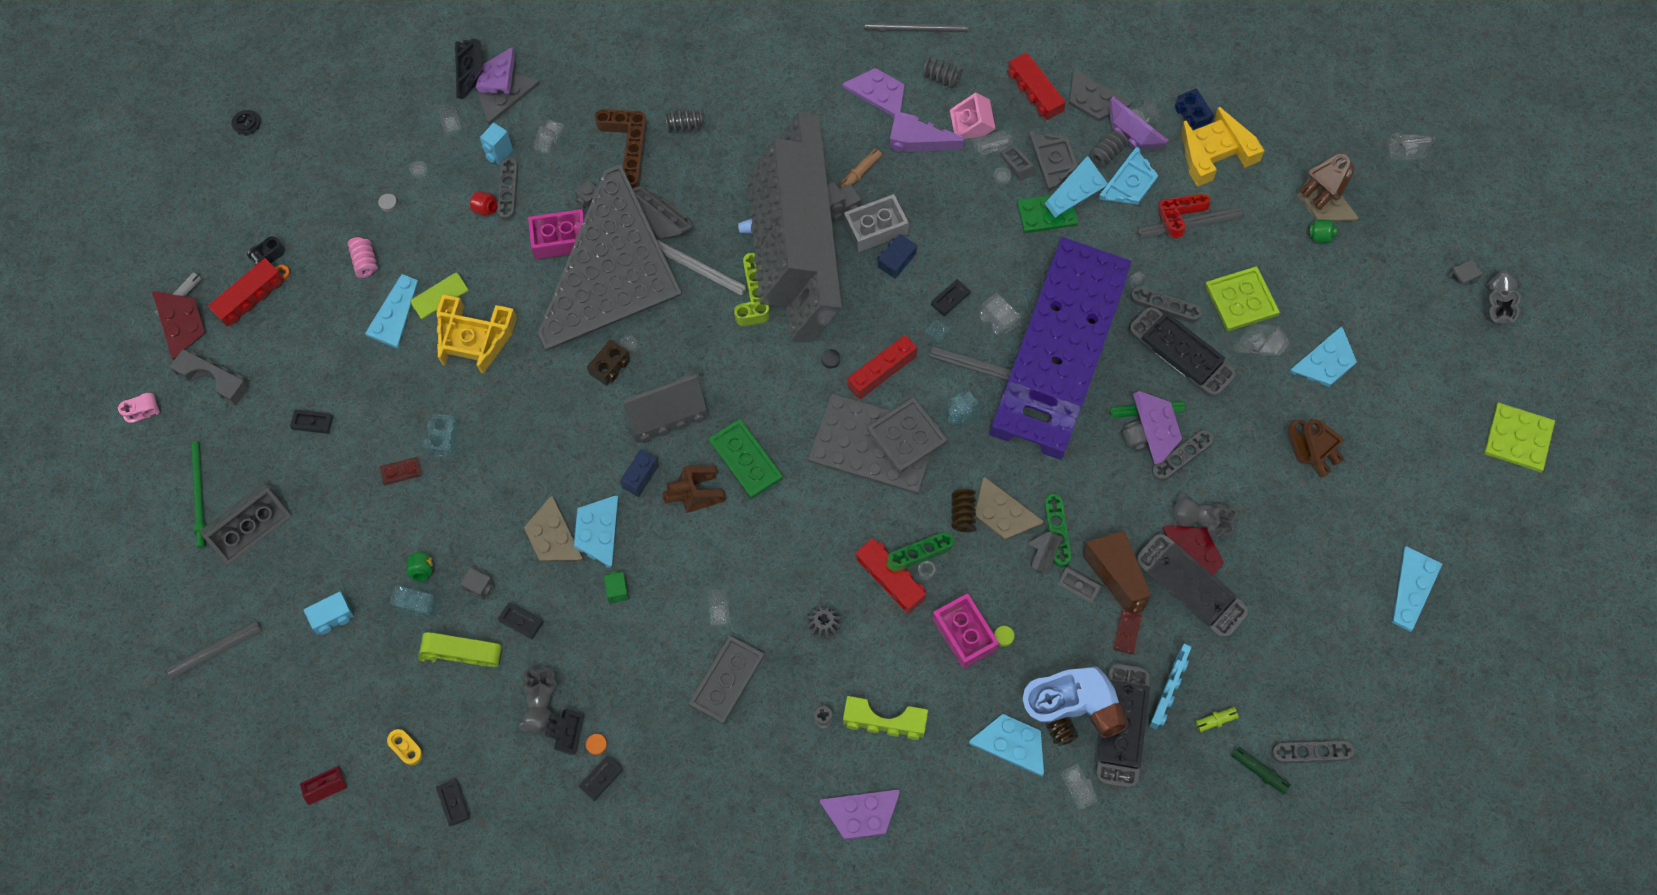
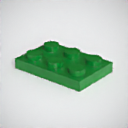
M1052 195L1017 200L1024 234L1078 226L1074 207L1055 218L1045 205V202Z

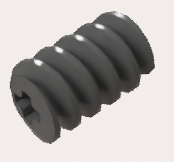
M929 56L924 66V78L930 76V80L934 81L936 79L937 83L942 82L944 86L949 84V88L957 85L963 69L961 68L956 72L957 66H954L951 70L950 63L944 67L943 60L940 64H937L938 58H935L932 62L931 56Z
M692 108L690 114L687 109H684L683 114L678 109L676 115L673 110H670L669 115L666 113L668 132L671 133L672 127L675 132H678L679 127L685 132L686 126L689 131L693 130V126L699 131L701 125L703 128L701 108L698 109L697 113Z
M1111 130L1108 135L1090 150V158L1099 168H1105L1106 164L1110 163V160H1113L1120 151L1124 150V147L1128 146L1129 141L1120 131Z

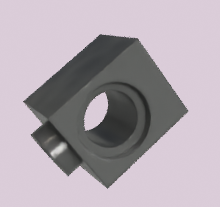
M469 568L460 583L464 591L482 600L489 596L494 589V583L489 576L472 568Z

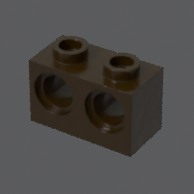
M610 339L587 366L589 374L606 386L610 382H614L621 368H626L629 364L628 350ZM615 355H619L616 359L612 358ZM603 369H608L606 372H601Z

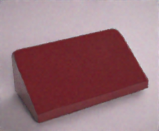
M339 766L300 783L302 796L308 806L347 788Z

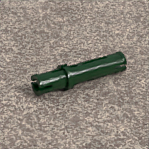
M1240 746L1231 756L1263 779V783L1271 785L1282 795L1291 786L1290 783L1277 775L1274 769L1270 770L1245 752Z

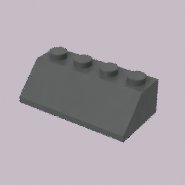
M262 483L199 532L223 561L229 565L289 519L291 515L270 489Z

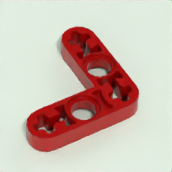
M1205 194L1161 200L1158 206V213L1168 234L1174 238L1184 236L1185 223L1180 214L1208 210L1210 208V197Z

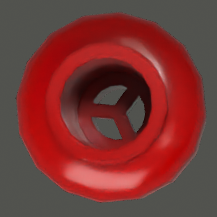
M477 191L470 198V207L476 214L490 216L497 209V201L493 194Z

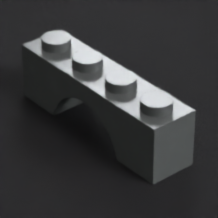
M182 349L170 365V369L175 375L189 382L204 376L215 378V392L221 399L235 406L249 389L243 377L237 374L235 376L230 374L231 372L224 367H216L212 361L201 359L193 351L189 353Z

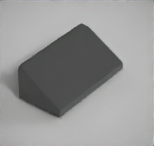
M1069 565L1058 582V585L1090 603H1093L1103 584Z

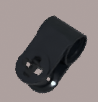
M270 236L258 245L250 248L247 256L254 261L255 266L264 258L272 263L284 255L285 248L277 237Z

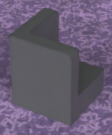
M1470 260L1454 267L1448 277L1449 279L1457 277L1461 284L1469 282L1472 285L1477 283L1482 273L1475 263Z

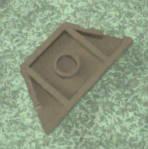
M1318 186L1308 198L1300 191L1297 195L1315 220L1328 219L1336 223L1341 221L1356 222L1359 219L1343 196L1339 200L1332 198L1322 210L1314 205L1312 202L1324 191L1322 186Z
M983 478L976 507V516L974 518L1005 541L1013 538L1015 535L1023 534L1032 528L1043 525V520L987 478Z
M553 496L549 497L524 527L539 561H583L579 550L573 547L574 540Z

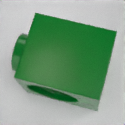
M613 571L608 575H604L609 604L629 600L624 572Z

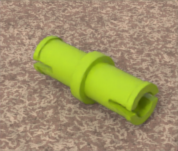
M1232 706L1218 713L1215 711L1210 716L1195 720L1196 726L1205 724L1198 728L1199 733L1214 727L1220 728L1224 723L1239 719L1238 713L1229 716V714L1236 712L1235 707Z

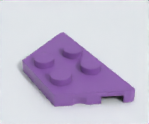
M513 48L482 64V71L478 75L476 88L480 93H497L498 90H503L505 94L510 93L516 54Z
M876 68L843 83L844 89L895 117L896 111H901L904 84Z
M1141 391L1133 393L1154 463H1161L1182 439L1171 402Z
M899 790L821 799L820 804L844 840L886 835L900 792Z

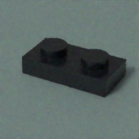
M956 279L931 301V306L941 315L946 316L970 294V290Z
M294 410L290 427L292 430L329 434L333 415L330 413Z
M511 603L507 604L498 618L499 622L532 640L543 624L540 619Z
M606 756L579 785V788L595 802L621 774L623 769L609 756Z
M456 779L436 787L450 827L470 819Z

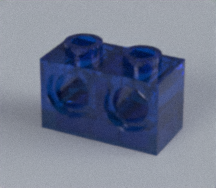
M1197 88L1178 95L1175 109L1177 113H1181L1184 121L1188 122L1192 130L1212 123L1214 114Z

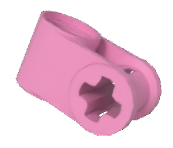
M145 393L125 400L118 406L119 413L128 423L149 418L153 414H159V408L153 393Z

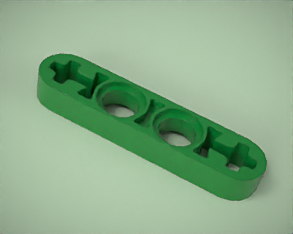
M1049 494L1045 499L1048 532L1060 535L1065 540L1064 543L1059 545L1053 562L1058 567H1066L1071 560V551L1063 500L1057 494ZM1051 499L1058 502L1056 512H1053V505L1049 504ZM1058 517L1062 523L1059 526H1055L1051 523V519ZM1062 548L1063 556L1067 557L1064 562H1061V559H1057L1060 555L1059 549Z
M943 532L890 553L886 565L890 570L897 572L950 551L954 544V538L951 534ZM924 546H931L933 548V552L926 551L924 549ZM914 552L917 558H911L907 553Z

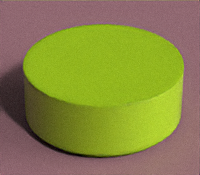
M1000 626L994 633L1001 647L1011 645L1014 640V632L1008 626Z

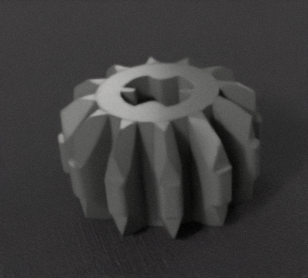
M820 605L819 611L815 609L811 611L812 615L807 617L809 621L807 627L812 629V635L818 633L819 640L822 638V635H825V638L828 640L829 633L834 636L837 634L836 630L841 627L838 623L841 621V618L836 616V609L830 612L829 605L825 610ZM823 619L827 620V623L825 622V625H821Z

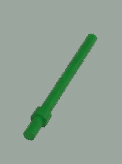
M193 441L191 446L196 523L194 525V534H196L197 548H204L205 539L199 532L206 526L203 519L200 444L198 441Z

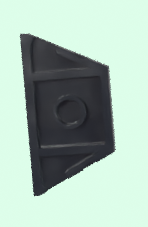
M471 39L464 40L463 43L455 42L456 97L459 99L465 98L482 71L480 40Z

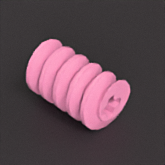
M360 237L350 239L348 247L356 277L366 278L376 272L378 266L374 258L375 255L371 241Z

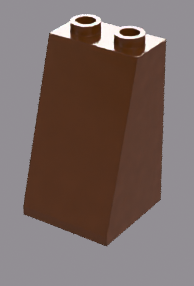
M1125 530L1088 541L1083 557L1126 613L1133 612V614L1143 612L1151 597V593Z

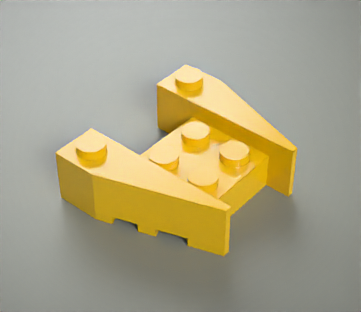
M1221 107L1217 109L1214 118L1216 122L1192 130L1187 121L1183 122L1181 137L1184 144L1188 171L1197 187L1214 180L1217 169L1213 163L1236 154L1246 168L1260 162L1265 151L1257 138Z
M442 294L437 308V348L440 362L442 365H446L449 355L478 360L477 367L480 373H484L513 334L517 321L514 309L495 305L490 322L462 316L465 307L460 298Z

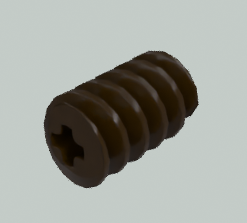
M959 489L951 494L953 499L951 502L953 514L951 516L953 521L951 526L959 532L968 533L976 531V527L971 526L976 523V519L972 518L976 516V512L971 511L976 509V505L971 504L976 501V498L972 496L976 492L971 489Z
M1062 718L1046 724L1047 729H1052L1049 734L1055 737L1053 739L1054 744L1063 746L1079 737V735L1071 734L1075 727H1068L1072 720Z

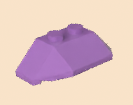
M1113 96L1109 102L1111 129L1123 133L1127 137L1130 147H1138L1140 150L1164 148L1169 140L1161 135L1116 97Z

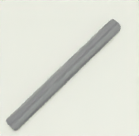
M656 239L663 255L739 295L745 293L746 285Z

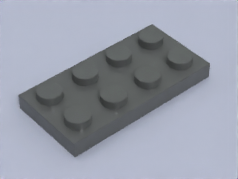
M729 635L690 700L689 706L724 725L765 657L764 653Z

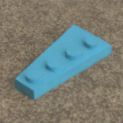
M1087 156L1045 202V205L1056 218L1104 189L1108 183Z
M401 274L367 329L366 336L399 349L405 324L410 314V300L415 297L419 284L418 280Z
M1407 546L1403 550L1392 623L1411 632L1442 567V563Z
M1183 644L1177 655L1149 727L1157 730L1159 725H1164L1168 716L1165 714L1166 708H1171L1175 696H1172L1174 689L1178 690L1182 678H1179L1182 671L1185 672L1189 663L1187 657L1191 646Z

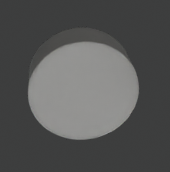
M384 194L378 201L381 210L384 212L395 210L398 204L395 196L392 194Z

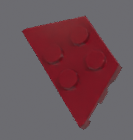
M154 291L152 295L171 358L174 360L182 349H188L205 334L194 298Z
M1163 526L1162 530L1165 536L1180 546L1211 575L1214 576L1224 564L1206 528Z

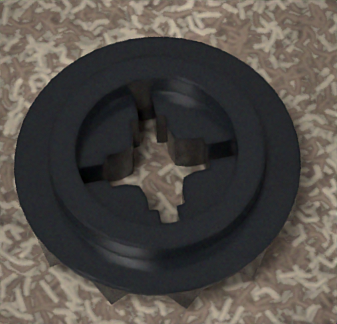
M243 110L233 117L231 125L233 130L239 135L244 134L246 136L247 133H253L255 129H259L258 125L261 122L256 112ZM246 119H248L249 123L245 127L242 123H245Z

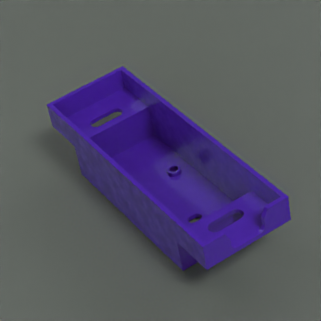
M1061 237L989 435L1005 441L1012 440L1014 436L1039 444L1044 455L1062 460L1127 280L1126 276L1132 262L1131 260ZM1057 306L1059 310L1054 311L1051 308ZM1088 319H1093L1095 323H1089ZM1051 359H1059L1062 361V364L1057 365L1053 363ZM1025 407H1029L1051 416V421L1045 423L1023 414L1022 410Z

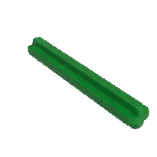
M1184 401L1171 402L1174 413L1185 411ZM1136 405L1110 408L1111 418L1140 416Z

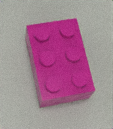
M583 209L528 217L531 249L535 259L571 253L585 218Z
M968 593L933 612L932 620L963 670L998 651V640Z

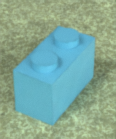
M492 123L480 136L482 148L486 154L485 157L491 163L496 162L500 165L513 151L508 132L495 123Z
M341 591L303 609L312 630L317 635L327 634L333 627L345 625L354 617Z

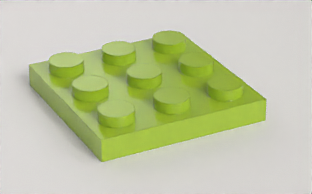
M1257 266L1205 283L1207 292L1227 332L1276 317L1280 313Z
M1497 403L1484 454L1542 472L1555 420Z

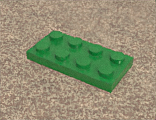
M741 419L708 439L750 499L755 498L783 480L779 470Z

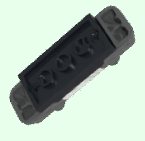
M1150 307L1145 309L1132 322L1130 326L1131 334L1145 345L1148 351L1154 352L1187 378L1193 386L1198 387L1208 396L1219 395L1233 381L1235 371L1224 361L1225 357L1169 313L1163 314L1158 309Z
M1162 534L1156 535L1139 553V565L1219 636L1226 637L1232 634L1247 617L1248 610L1246 605L1167 536Z
M1116 664L1110 668L1108 679L1116 691L1119 703L1123 705L1129 725L1125 730L1116 735L1106 738L1101 737L1096 773L1098 780L1103 784L1132 788L1138 782L1142 762L1150 677L1143 668Z

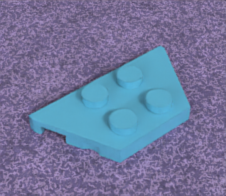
M1138 147L1133 150L1100 193V200L1138 205L1157 181L1158 174L1150 167L1148 160L1144 159L1140 154Z
M1340 327L1296 364L1290 372L1294 375L1299 374L1307 377L1306 379L1311 381H1318L1320 384L1328 387L1334 384L1357 363L1343 328Z
M612 496L577 509L573 547L580 552L586 553L593 560L597 559L602 562L607 568L612 567L618 496Z
M1002 714L969 742L974 747L1041 777L1044 774L1041 731L1007 715Z

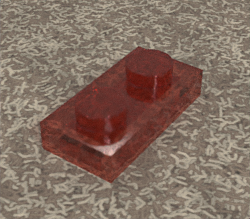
M418 457L380 466L384 486L422 476Z
M1122 610L1113 650L1131 655L1134 654L1142 615Z

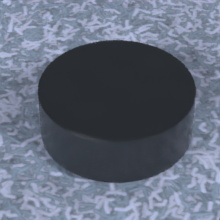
M833 349L824 351L821 356L822 364L830 369L837 367L840 363L839 353Z

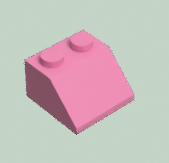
M974 93L950 109L954 133L964 137V139L982 137L995 129L990 99L978 93Z

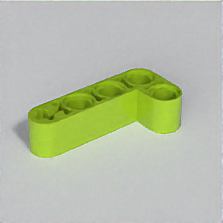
M748 253L743 258L750 302L739 304L734 309L735 321L740 326L764 323L770 318L769 305L760 304L759 297H755L758 289V281H752L756 279L757 271L756 264L754 263L755 253ZM751 263L754 264V269H751Z
M424 633L421 639L418 660H433V662H436L437 659L480 666L498 667L502 646L491 642L436 633Z

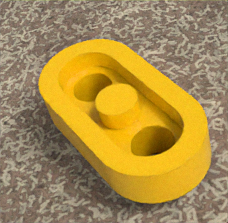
M396 729L388 735L387 743L389 747L405 764L413 766L421 761L423 756L422 750L405 731ZM398 738H402L401 744H396ZM411 752H415L414 758H409Z

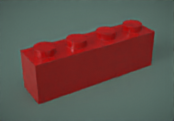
M1027 52L1009 61L1008 75L1011 79L1014 78L1016 80L1018 88L1026 93L1028 101L1037 107V112L1040 116H1044L1046 120H1049L1064 112L1066 101Z
M264 258L210 303L208 307L228 327L236 323L239 317L250 311L255 304L263 300L268 293L277 288L285 279Z
M906 335L902 336L848 377L847 387L861 400L916 358L917 346Z
M872 538L855 552V559L907 614H910L926 600V590L920 583H915L912 579L913 576L907 569L897 572L890 570L886 565L889 554L886 552L885 546L880 541L877 542Z

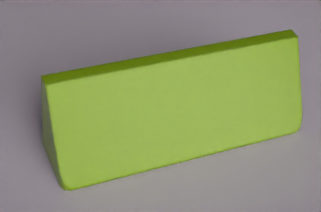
M456 272L411 299L410 303L422 320L437 311L442 294L460 297L469 290Z

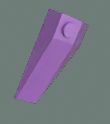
M896 111L890 136V148H893V150L897 152L963 149L964 137L946 129L938 130L930 122L925 124L918 121L919 118L914 115Z

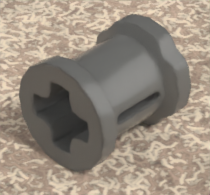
M820 706L814 712V722L819 728H828L832 723V712L826 706ZM821 714L825 715V721H822V719L820 718Z

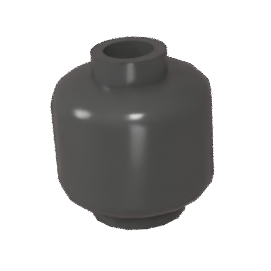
M1135 421L1124 426L1125 429L1122 435L1128 448H1135L1138 451L1147 447L1146 443L1148 441L1142 423Z

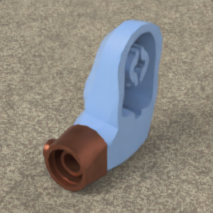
M1096 666L1065 670L1049 677L1038 678L1031 681L1024 690V707L1029 715L1039 722H1053L1065 717H1077L1087 713L1090 715L1091 722L1102 738L1116 735L1125 730L1129 725L1123 705L1119 703L1113 685L1108 677Z

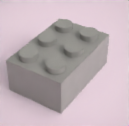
M894 194L844 212V225L858 253L891 241L893 238L896 239L899 234L903 236L908 234L909 223Z

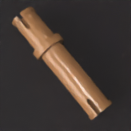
M874 148L859 165L848 172L849 174L839 182L840 187L842 188L848 184L852 186L854 183L859 182L862 175L882 157V153Z

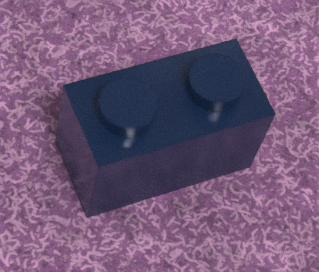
M899 234L896 239L893 238L889 242L885 252L882 251L877 258L878 268L896 279L917 254V244Z
M640 449L620 480L622 489L639 497L659 467L657 458Z

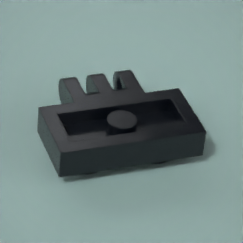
M565 709L562 712L561 718L549 715V720L556 723L547 724V728L554 731H546L545 736L556 739L554 750L570 755L576 754L584 714Z

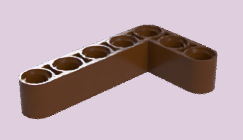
M598 110L594 115L598 130L627 133L623 170L632 189L639 187L647 132L645 114L641 111Z

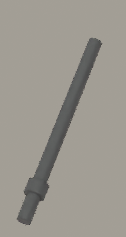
M879 21V23H865V30H879V32H886V30L968 32V25L886 23V21Z

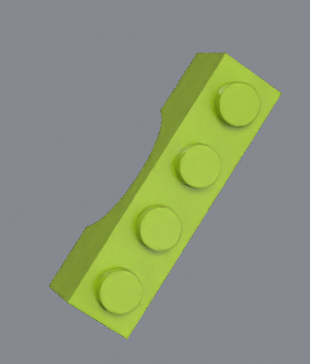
M847 696L843 724L852 730H858L861 727L867 728V731L871 733L885 731L889 736L898 737L899 734L907 735L908 739L919 740V738H924L928 710L908 706L900 716L885 719L872 712L867 699Z

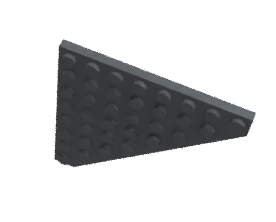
M621 164L603 171L599 185L594 193L590 207L538 330V337L545 351L682 294Z

